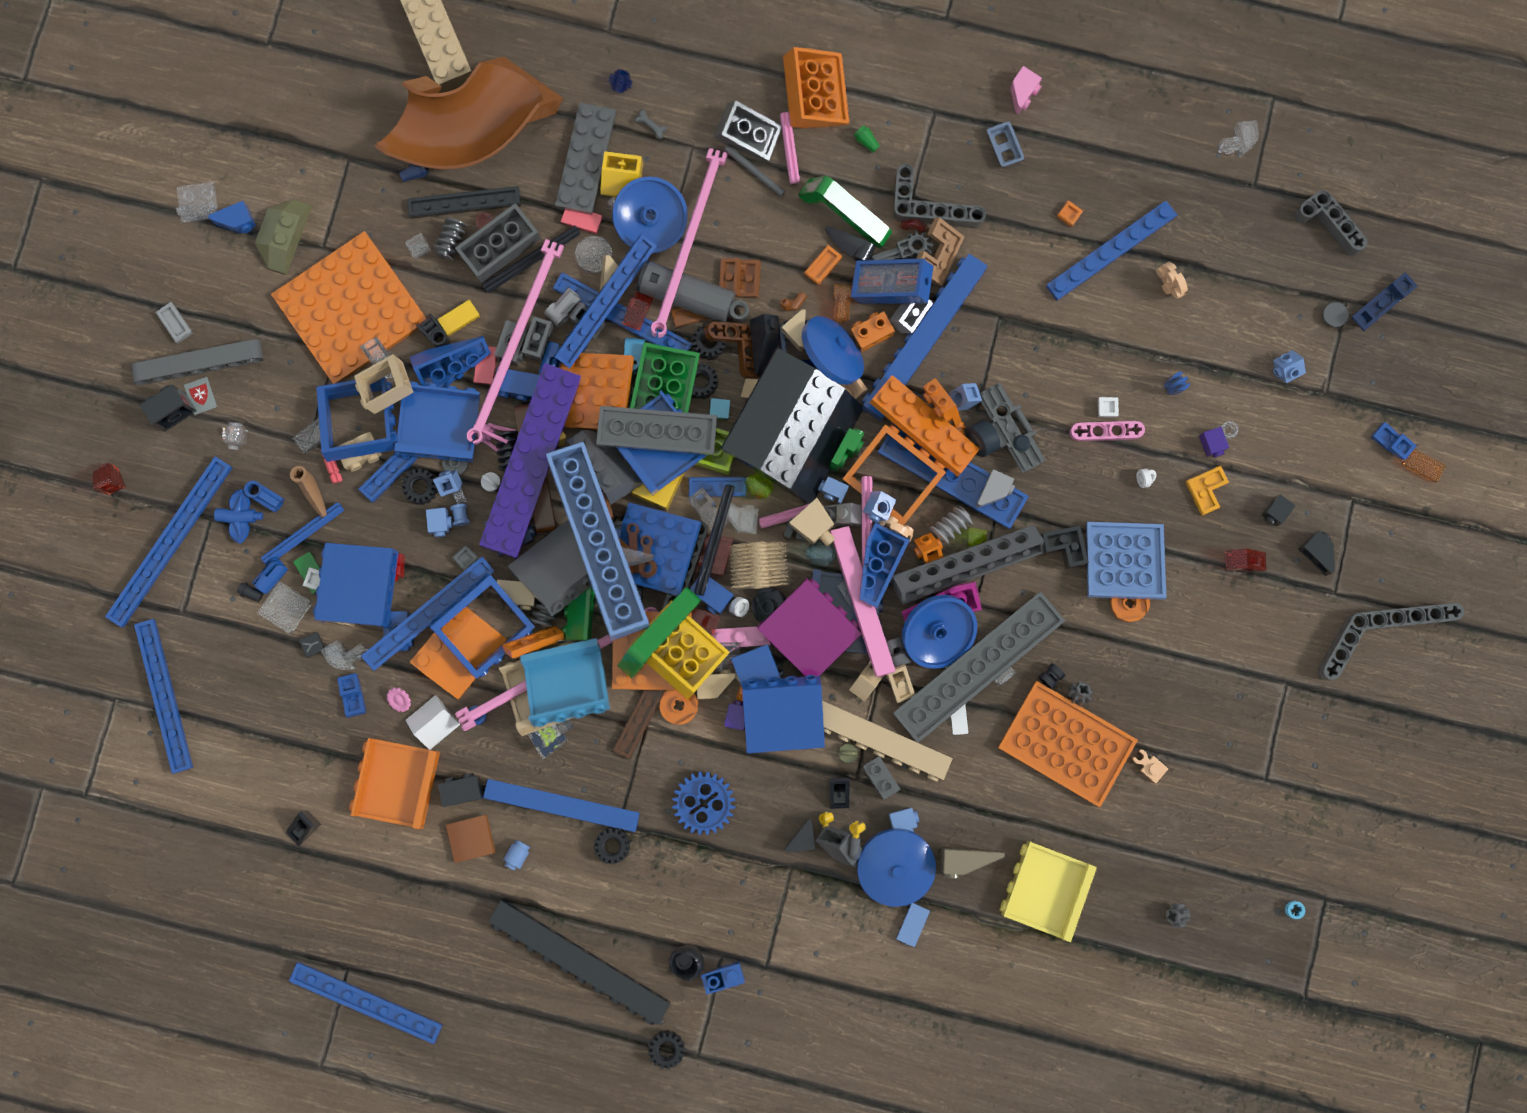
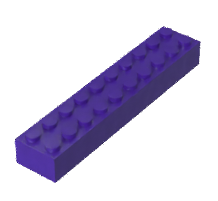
M544 363L482 535L480 547L514 559L518 558L550 468L546 454L557 449L581 381L580 375Z

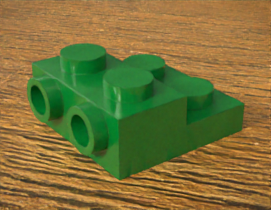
M849 428L831 461L830 468L837 471L839 467L842 469L847 457L852 459L854 454L858 456L864 444L862 441L864 433L861 430Z

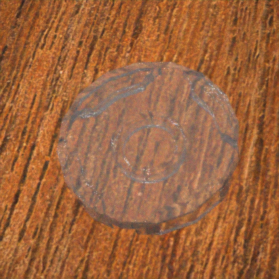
M599 236L586 237L578 243L575 250V258L579 267L591 274L602 272L603 255H609L613 259L611 246L604 238Z

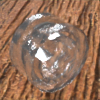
M1227 421L1221 425L1226 439H1231L1238 434L1239 429L1235 422ZM1229 427H1232L1233 430L1231 432H1233V434H1227L1225 430Z
M462 487L458 491L453 492L457 504L468 502Z

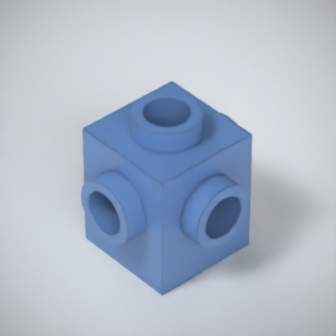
M1293 350L1273 360L1274 375L1285 383L1306 373L1304 358Z

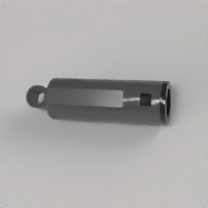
M647 260L641 270L636 292L663 302L674 270ZM684 273L682 274L672 303L673 306L718 322H726L728 317H732L736 322H744L749 316L748 305L744 301H734L736 296L734 291ZM742 307L745 312L743 315L738 316L734 313L735 309Z

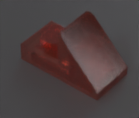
M635 292L633 298L630 299L622 324L640 331L653 298Z

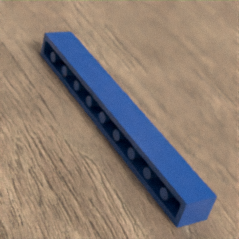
M970 253L966 258H961L957 264L958 270L956 273L952 272L946 280L948 282L947 286L940 288L936 294L938 299L935 303L932 302L926 316L917 325L915 332L907 335L904 340L906 344L903 349L901 347L898 348L893 356L896 358L894 362L887 364L883 370L885 375L882 379L878 377L872 386L875 388L871 394L867 393L862 400V403H864L863 410L880 422L885 415L869 402L892 375L902 384L907 385L986 271L988 265Z

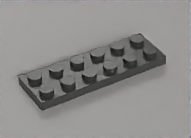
M579 103L555 204L556 208L589 215L593 214L601 181L604 151H608L616 109Z
M600 406L596 444L597 446L714 455L717 415Z

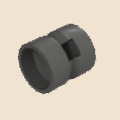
M902 637L886 642L894 668L911 663L909 655L904 651Z

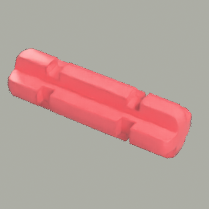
M324 459L327 471L331 474V482L333 484L341 482L342 477L338 473L337 462H327Z

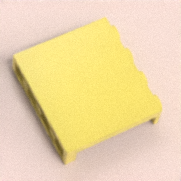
M1027 841L1021 847L1020 855L1022 857L1020 862L1015 864L1013 870L1015 874L1014 879L1007 886V899H1003L1001 903V915L1071 942L1097 867Z

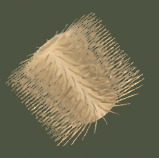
M762 541L748 542V545L741 543L729 546V548L738 546L735 547L737 550H732V554H729V556L738 554L735 557H739L742 555V557L734 558L730 562V564L736 563V565L742 563V566H735L730 570V572H741L740 574L733 575L734 578H731V580L737 579V583H734V585L740 584V586H732L731 588L762 589L788 585L784 584V582L779 584L777 582L788 580L786 579L788 575L783 576L784 574H780L777 576L776 574L786 572L785 569H788V567L775 566L785 564V561L788 560H780L781 558H778L784 556V553H787L786 550L783 552L777 550L783 548L787 543L778 544L779 542L777 541L775 543Z

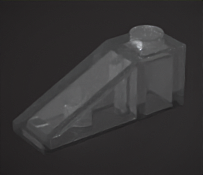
M378 337L360 346L373 365L392 355ZM390 373L385 377L390 379L393 377L392 373Z

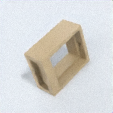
M394 354L354 376L357 383L355 387L362 398L360 400L361 405L364 409H368L374 414L414 393L403 362ZM392 373L396 387L374 399L370 385Z

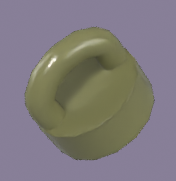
M844 744L839 749V758L845 763H852L858 757V750L852 744Z

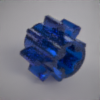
M617 69L614 71V74H610L608 82L611 83V88L614 91L624 93L627 89H631L633 80L630 79L629 72Z

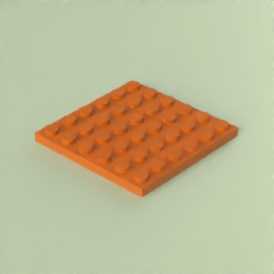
M365 231L271 294L333 384L342 382L419 329L416 324H420L426 319Z

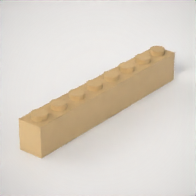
M822 701L825 733L839 734L837 738L849 742V739L857 742L855 746L864 750L867 747L873 749V754L882 758L885 755L892 758L891 762L900 766L903 763L910 766L909 770L918 774L921 771L928 774L927 778L933 781L944 780L953 758Z

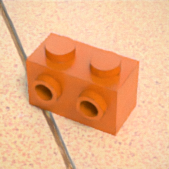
M878 312L873 313L868 317L867 321H858L852 325L850 335L861 353L894 335L895 330L885 312L880 314Z

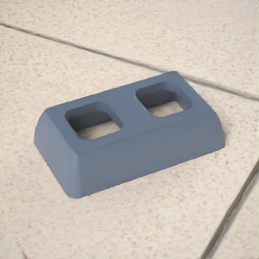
M1010 122L1002 123L987 130L1001 167L1012 165L1024 159ZM1004 133L1008 142L998 145L994 137ZM1011 150L1014 159L1004 161L1001 153Z

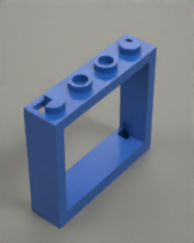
M383 377L372 383L370 388L372 392L382 391L383 394L392 389L391 382L388 383L386 377ZM356 380L316 387L321 453L325 460L330 462L394 450L395 442L398 441L396 431L393 430V426L396 425L395 416L392 414L394 404L384 409L386 438L333 447L330 400L360 395L355 387V384H357Z
M487 573L427 624L475 679L486 675L490 666L498 664L503 659L505 654L503 644L478 667L474 668L441 631V628L491 585L524 624L505 643L530 635L535 627L494 578Z

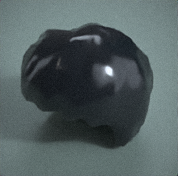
M690 944L680 946L670 955L669 968L676 977L682 978L685 981H692L703 971L704 957L701 955L699 948Z

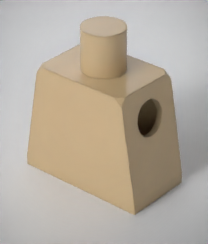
M817 498L789 522L791 528L812 544L821 539L828 547L835 540L834 536L829 532L834 523Z

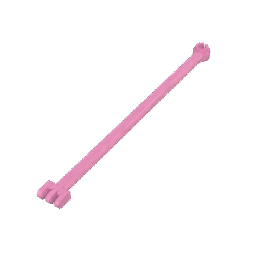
M709 148L706 161L710 162L657 321L653 322L651 326V333L655 337L657 336V329L662 330V332L658 333V338L663 337L667 332L666 321L718 166H724L728 154L726 152L720 158L719 150H716L715 156H713V149Z
M546 239L541 251L545 253L544 259L475 425L467 433V439L470 443L479 444L483 440V428L554 257L560 259L564 245L560 244L556 251V242H553L550 248H548L550 240ZM474 434L479 435L477 440L472 439Z
M648 607L644 611L657 612V609ZM609 634L598 639L601 649L613 643ZM526 680L471 711L465 707L456 712L455 715L457 718H460L458 721L462 725L463 731L476 726L475 719L527 691Z

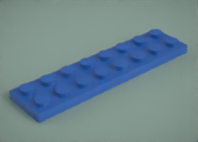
M895 424L893 425V426H895L898 430H900L899 435H900L901 437L905 438V437L907 436V437H909L912 441H914L910 436H908L904 431H902L897 425H895ZM889 434L878 451V454L929 484L938 474ZM914 441L915 444L913 446L915 448H917L918 450L923 448L916 441ZM930 454V456L928 457V458H929L930 460H932L933 462H935V461L937 460V459H936L935 457H933L931 454ZM969 462L958 477L945 467L943 469L946 471L945 475L935 486L1007 529L1012 527L1029 497L1014 488L1011 496L1007 495L1003 500L981 508L975 507L990 473Z

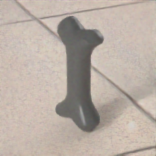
M639 110V116L635 118V123H644L654 131L656 139H662L663 133L667 131V126H658L647 117L646 110Z

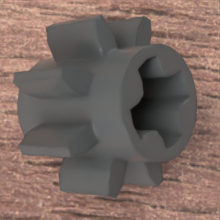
M1079 681L1077 685L1073 683L1069 688L1071 691L1067 696L1070 697L1072 704L1076 703L1081 707L1084 703L1088 704L1092 700L1090 696L1093 694V691H1091L1089 684Z
M1170 904L1171 909L1165 911L1166 921L1171 923L1172 927H1186L1185 922L1191 921L1190 910L1185 908L1184 904Z

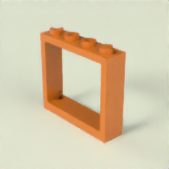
M891 424L890 426L885 425L844 476L843 480L862 494V483L853 475L886 433L893 437L938 473L904 516L894 508L892 509L890 516L896 518L898 523L904 526L945 475L946 471L943 470L945 466L938 460L935 462L928 458L930 454L923 448L920 450L913 446L915 442L909 437H901L899 435L900 430Z

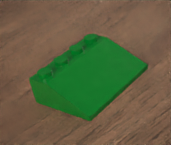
M644 342L630 408L641 409L659 396V392L662 390L664 394L668 393L674 401L672 405L676 410L680 409L683 413H688L700 353Z

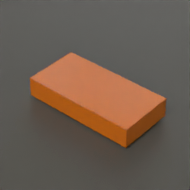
M827 245L804 272V275L819 286L842 259V255Z

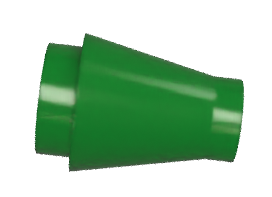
M865 125L853 135L856 138L855 141L867 148L871 153L880 147L870 128H867Z

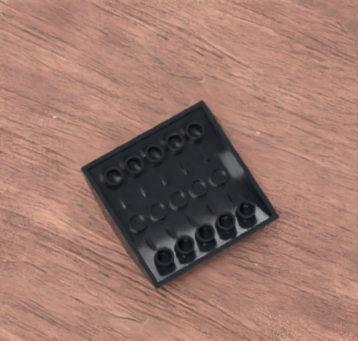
M776 348L720 449L808 505L815 500L822 480L825 481L831 470L830 465L849 428L853 430L863 411V406L845 388L826 377L819 370Z

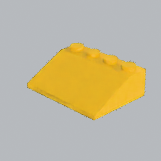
M670 601L666 605V607L652 620V622L649 624V627L673 601ZM687 616L649 657L646 663L688 700L730 652L690 616ZM644 629V630L639 634V636L633 641V643L631 644V646L637 641V639H638L647 629Z

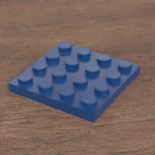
M629 502L620 529L622 530L620 539L629 546L627 526L630 523L637 524L640 528L637 534L638 555L643 558V546L640 540L643 536L648 535L653 539L651 560L657 564V572L651 578H644L639 573L631 574L634 583L679 596L702 523ZM632 526L630 531L635 532L636 527ZM646 538L644 544H649L650 540ZM627 560L628 566L637 565L633 560ZM650 565L645 568V571L649 572L651 570Z

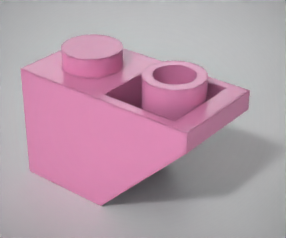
M1024 66L1013 80L1010 88L1017 114L1022 109L1026 110L1031 103L1030 97L1032 95L1036 96L1042 87L1039 85L1042 78Z

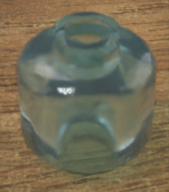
M822 541L812 544L811 547L808 546L806 556L810 559L812 565L827 567L834 563L836 551L832 544L827 547Z

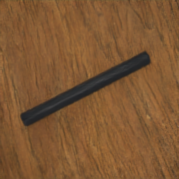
M577 226L570 227L550 240L548 248L551 247L553 242H556L555 250H557L560 244L565 245L579 236L580 231ZM543 245L484 282L482 285L485 291L490 293L543 259L545 253L541 251Z
M730 484L725 485L694 590V593L703 596L705 594L735 490V486Z

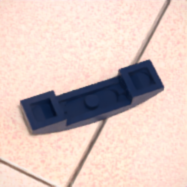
M1405 272L1351 318L1364 332L1418 286Z

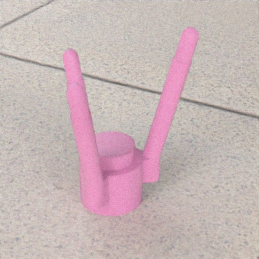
M489 422L483 428V440L481 442L497 452L499 449L490 441L494 438L508 443V440L496 435V431L493 429L501 431L517 430L494 425Z

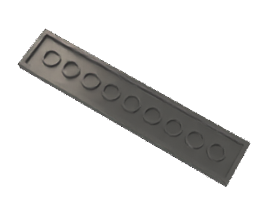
M1040 591L892 714L915 742L919 743L1064 623L1065 619Z

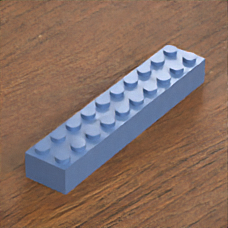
M584 442L547 453L546 457L611 641L649 628L648 619Z

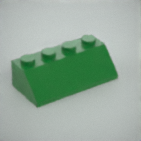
M592 586L572 600L568 606H565L564 617L567 618V625H564L563 632L567 641H586L591 639L594 606Z

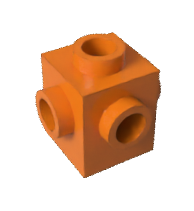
M932 533L914 540L916 548H914L915 555L918 559L921 558L924 564L944 558L941 550L943 548L939 538L935 539Z

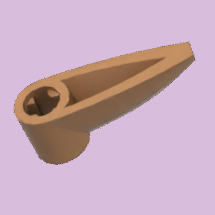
M302 466L294 467L290 472L292 481L299 486L307 501L320 517L327 516L323 498L313 475Z

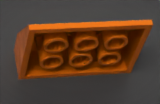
M793 47L783 56L790 126L818 128L848 125L849 115L842 53Z
M467 606L441 628V631L474 668L478 667L508 640ZM435 633L432 634L410 661L423 674L458 700L475 680Z

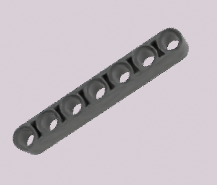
M247 340L131 364V371L135 385H146L263 361L264 358L261 341Z

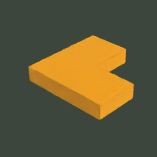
M1221 466L1185 481L1201 516L1220 508L1212 490L1229 483Z

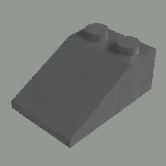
M735 100L726 104L713 138L733 148L768 161L782 126Z

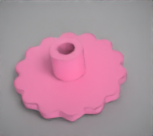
M392 688L387 693V701L394 710L405 712L411 706L409 695L404 690Z

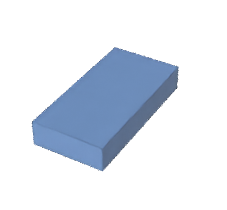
M911 903L896 939L915 948L930 910Z

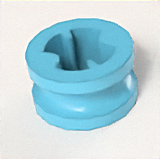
M1290 901L1285 906V913L1290 918L1300 919L1305 914V907L1298 901ZM1293 905H1295V907H1299V911H1296V915L1295 913L1291 912V909L1294 908Z

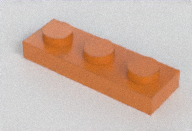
M556 626L549 627L503 644V650L512 659L519 658L523 654L538 651L542 647L554 645L564 640V632Z

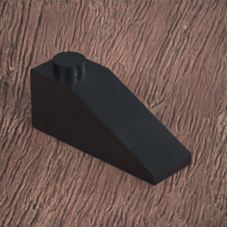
M762 314L750 319L755 375L762 374L773 352L778 348L780 325L779 316Z

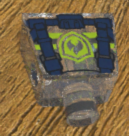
M571 719L528 734L542 760L547 759L569 741L565 732L574 728Z

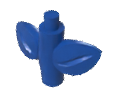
M239 489L231 495L229 499L231 510L216 508L214 512L215 521L230 523L229 535L236 543L240 544L249 534L250 527L248 523L263 520V512L249 509L250 499L243 489Z

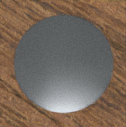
M1333 302L1324 308L1322 316L1328 326L1337 328L1347 322L1349 313L1343 304Z
M443 460L442 462L445 471L457 470L459 475L463 474L468 468V462Z

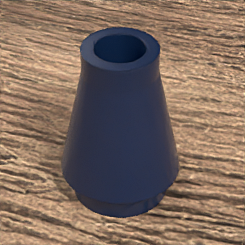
M411 164L399 173L402 180L407 182L426 177V174H429L428 167Z

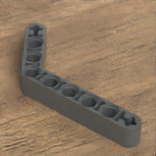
M1458 603L1349 615L1317 671L1318 676L1324 681L1339 678L1366 630L1456 621L1463 617L1464 609ZM1431 610L1435 612L1434 619L1430 615ZM1453 611V614L1445 615V612ZM1412 612L1416 614V621L1411 618ZM1393 614L1398 618L1397 623L1392 620ZM1374 616L1379 620L1378 625L1373 622ZM1355 617L1360 622L1359 627L1354 624ZM1346 634L1351 638L1350 643L1345 641ZM1337 650L1341 653L1342 656L1340 660H1338L1335 656Z

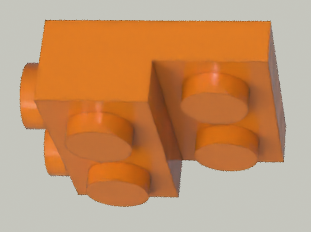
M934 378L923 386L925 392L923 397L928 404L932 403L934 405L933 410L939 418L943 417L946 422L952 421L955 427L962 423L956 404L937 379Z

